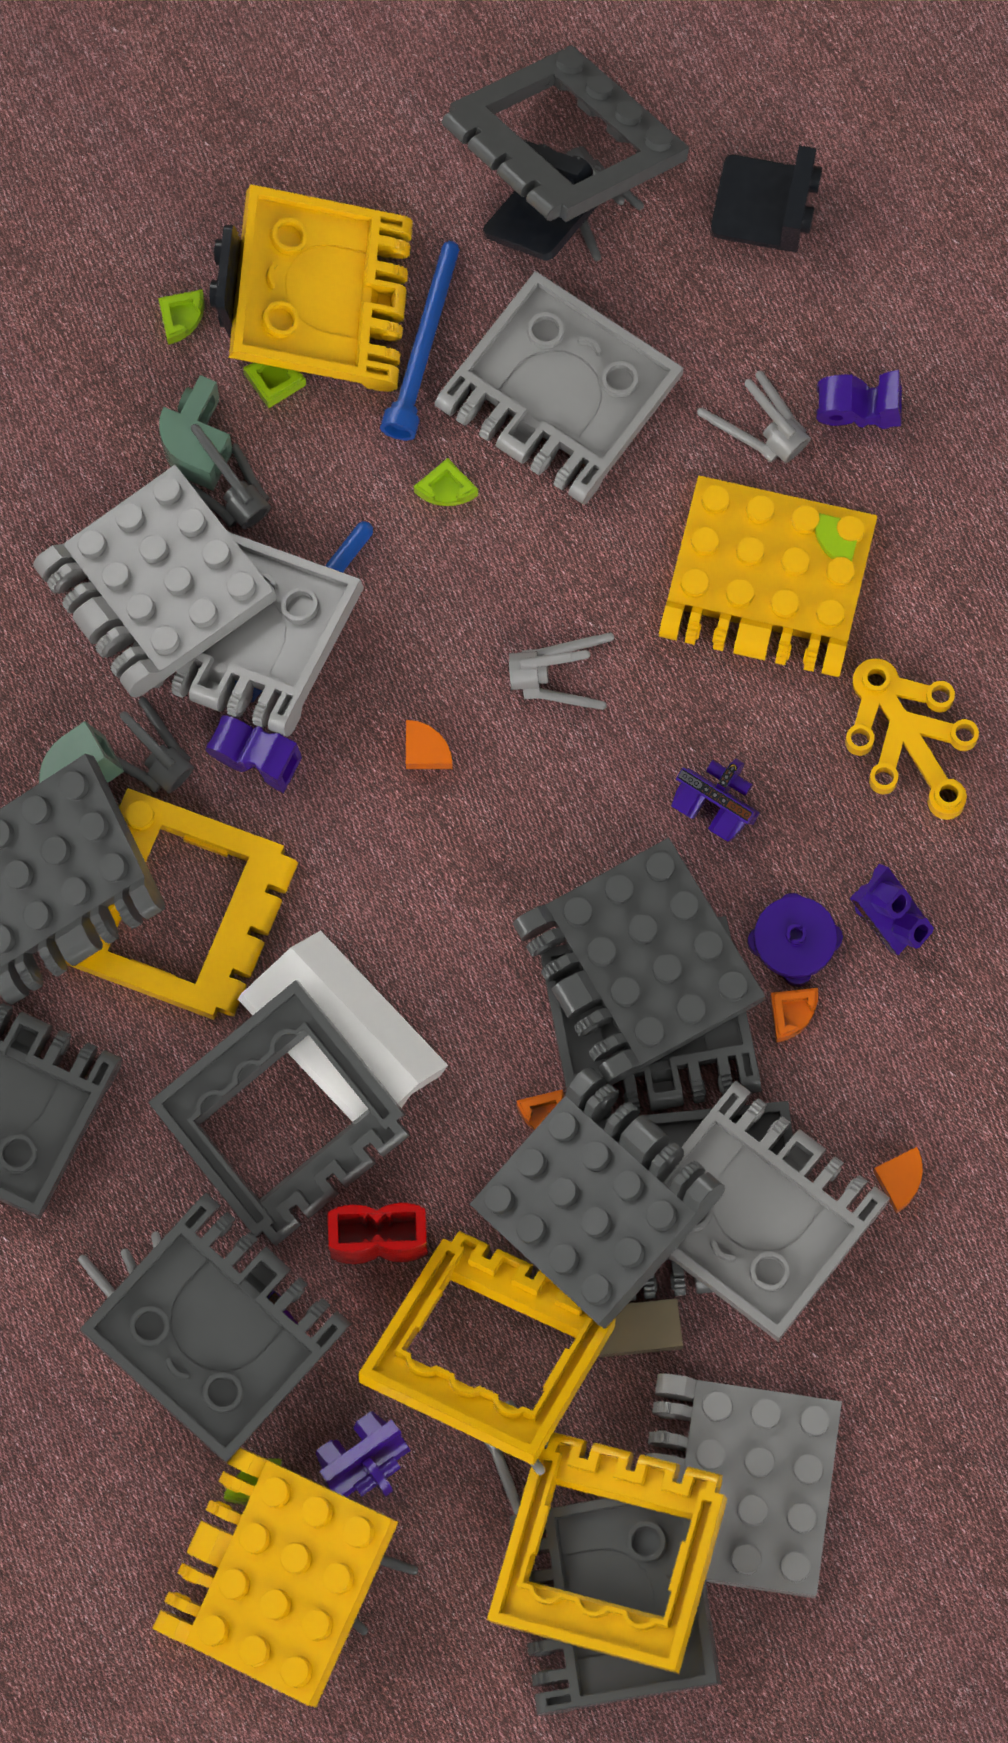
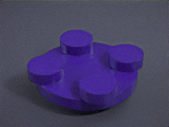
M789 893L764 909L757 920L755 929L748 936L747 945L751 953L759 956L764 965L771 971L784 976L785 981L791 986L801 987L809 982L811 975L822 970L830 962L834 952L842 944L843 934L841 929L835 925L830 913L821 904L799 894Z

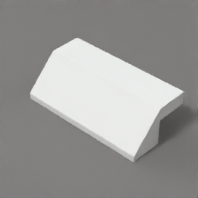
M321 930L290 947L238 998L242 1005L254 1015L295 980L299 981L401 1108L411 1094L440 1077L448 1066ZM309 1035L287 1052L352 1122L368 1110L366 1105Z

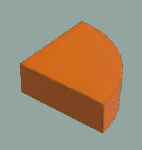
M406 720V769H453L449 746L440 733L422 722Z
M818 988L771 993L770 1001L776 1043L795 1037L808 1026L816 1011Z
M563 1089L516 1101V1106L522 1119L531 1129L535 1130L564 1097Z
M917 1147L875 1167L873 1171L885 1194L891 1198L889 1201L896 1213L903 1210L912 1201L921 1183L923 1165Z

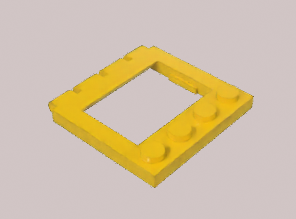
M127 788L119 809L145 862L161 829L183 837L184 842L224 857H228L229 854L245 860L247 863L195 984L137 960H130L108 951L110 943H105L102 938L103 948L76 966L70 965L67 961L65 962L73 968L212 1020L215 1019L217 1012L228 1016H235L240 1004L238 998L246 990L247 985L232 978V976L237 974L242 977L251 978L265 943L251 936L250 933L253 931L261 935H269L282 904V899L269 894L268 891L271 889L279 893H286L298 862L284 855V845ZM113 903L108 906V909L118 928L122 918Z
M459 1231L452 1242L444 1238L441 1240L361 1368L359 1383L534 1466L613 1332L615 1319L606 1329L602 1328L540 1270L534 1279H530L533 1264L500 1249H497L489 1260L486 1258L490 1250L489 1244ZM450 1280L576 1338L570 1349L565 1348L543 1385L544 1392L533 1411L524 1406L516 1408L499 1400L498 1394L481 1386L473 1388L456 1380L454 1373L437 1365L429 1367L412 1359L411 1353L407 1352L415 1336L420 1332L440 1300Z
M553 1432L548 1441L547 1448L543 1449L538 1457L545 1468V1473L538 1475L531 1466L487 1620L501 1626L679 1674L728 1500L725 1495L719 1494L722 1485V1475L688 1466L680 1484L677 1483L680 1464L641 1454L635 1471H630L633 1462V1452L594 1443L587 1460L584 1459L587 1449L586 1440ZM556 1485L691 1520L686 1541L681 1542L668 1588L671 1591L664 1617L529 1581L550 1512V1505Z

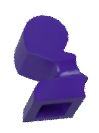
M899 370L889 371L880 375L879 385L876 388H869L864 381L852 374L833 375L818 381L819 408L816 412L818 422L830 426H842L855 422L860 428L866 425H875L881 429L902 426V384Z
M226 715L220 718L219 724L205 748L206 752L213 758L239 772L248 771L253 767L256 768L264 778V782L283 794L302 759L296 742L279 733L269 734L260 726L252 728L248 724Z

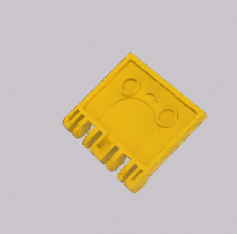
M250 184L245 198L229 358L361 383L368 389L389 392L396 390L399 378V369L396 366L400 363L401 353L396 349L370 344L369 337L390 342L402 339L403 327L398 323L404 320L407 289L401 284L407 282L408 270L403 266L378 261L377 254L381 257H390L392 259L407 258L410 255L411 245L409 241L412 237V219L403 215Z
M698 475L660 625L659 637L677 641L684 611L691 612L685 643L695 645L696 640L699 639L702 626L701 619L702 615L719 619L712 639L713 649L719 651L724 650L730 622L739 623L733 654L765 661L772 631L782 633L775 663L785 665L792 649V636L810 639L809 646L805 649L803 657V670L814 672L820 643H828L821 674L840 678L878 515ZM819 513L841 518L837 524V532L840 537L847 541L857 540L852 562L845 557L831 559L823 551L815 533V528L820 520Z
M241 1447L227 1464L258 1478L256 1485L225 1471L222 1472L219 1482L231 1491L250 1496L243 1514L219 1500H210L206 1507V1511L237 1525L234 1534L201 1520L187 1550L188 1554L218 1567L215 1576L185 1563H181L177 1572L183 1579L209 1588L202 1605L182 1593L169 1591L164 1601L196 1617L194 1623H191L161 1609L152 1628L308 1706L316 1707L398 1525V1521Z

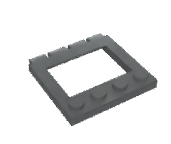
M573 45L450 103L449 112L443 117L441 122L462 144H468V149L491 170H497V175L521 197L527 196L526 201L548 221L560 217L567 222L687 161L689 152L688 145ZM555 86L560 91L571 92L578 98L577 106L589 117L601 118L607 124L606 132L618 142L629 143L637 151L636 154L573 185L495 114Z
M297 980L292 982L148 1102L255 1237H259L264 1233L275 1246L302 1225L300 1219L292 1211L293 1208L298 1206L310 1219L339 1195L338 1190L329 1180L333 1175L347 1188L376 1164V1161L366 1149L372 1144L380 1155L385 1157L410 1136L400 1123V1120L406 1116L405 1112ZM309 1035L366 1105L368 1110L262 1198L258 1199L200 1124Z

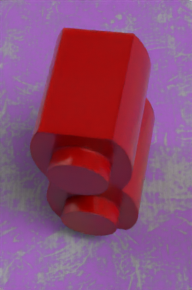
M394 1203L386 1205L377 1211L363 1205H344L332 1209L328 1212V1246L331 1259L345 1264H362L370 1262L379 1256L393 1262H411L428 1255L425 1208L411 1203Z

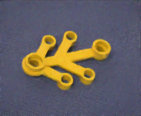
M874 658L862 662L856 668L852 680L853 689L861 699L855 724L848 730L845 745L847 750L857 756L866 755L871 751L874 743V733L871 728L880 706L889 721L879 762L870 773L869 784L872 790L884 795L891 793L896 788L898 782L896 767L902 745H904L931 788L928 796L930 811L940 819L949 820L956 818L965 807L967 800L966 790L957 780L947 778L922 736L951 743L954 748L960 751H968L977 743L979 737L977 725L967 719L959 720L953 724L907 712L898 699L899 697L927 703V706L932 711L938 713L945 712L951 708L955 698V691L948 682L936 681L931 685H926L900 678L895 667L883 659ZM872 674H879L884 678L885 682L880 686H874L868 681V677ZM943 691L948 695L949 699L943 703L936 702L932 698V693ZM966 729L971 732L973 738L969 741H961L957 738L956 732ZM855 734H863L867 737L868 743L864 746H857L852 742L851 738ZM881 772L888 773L892 778V782L887 785L879 784L875 776ZM945 789L952 790L956 794L957 799L952 802H946L940 797V792Z

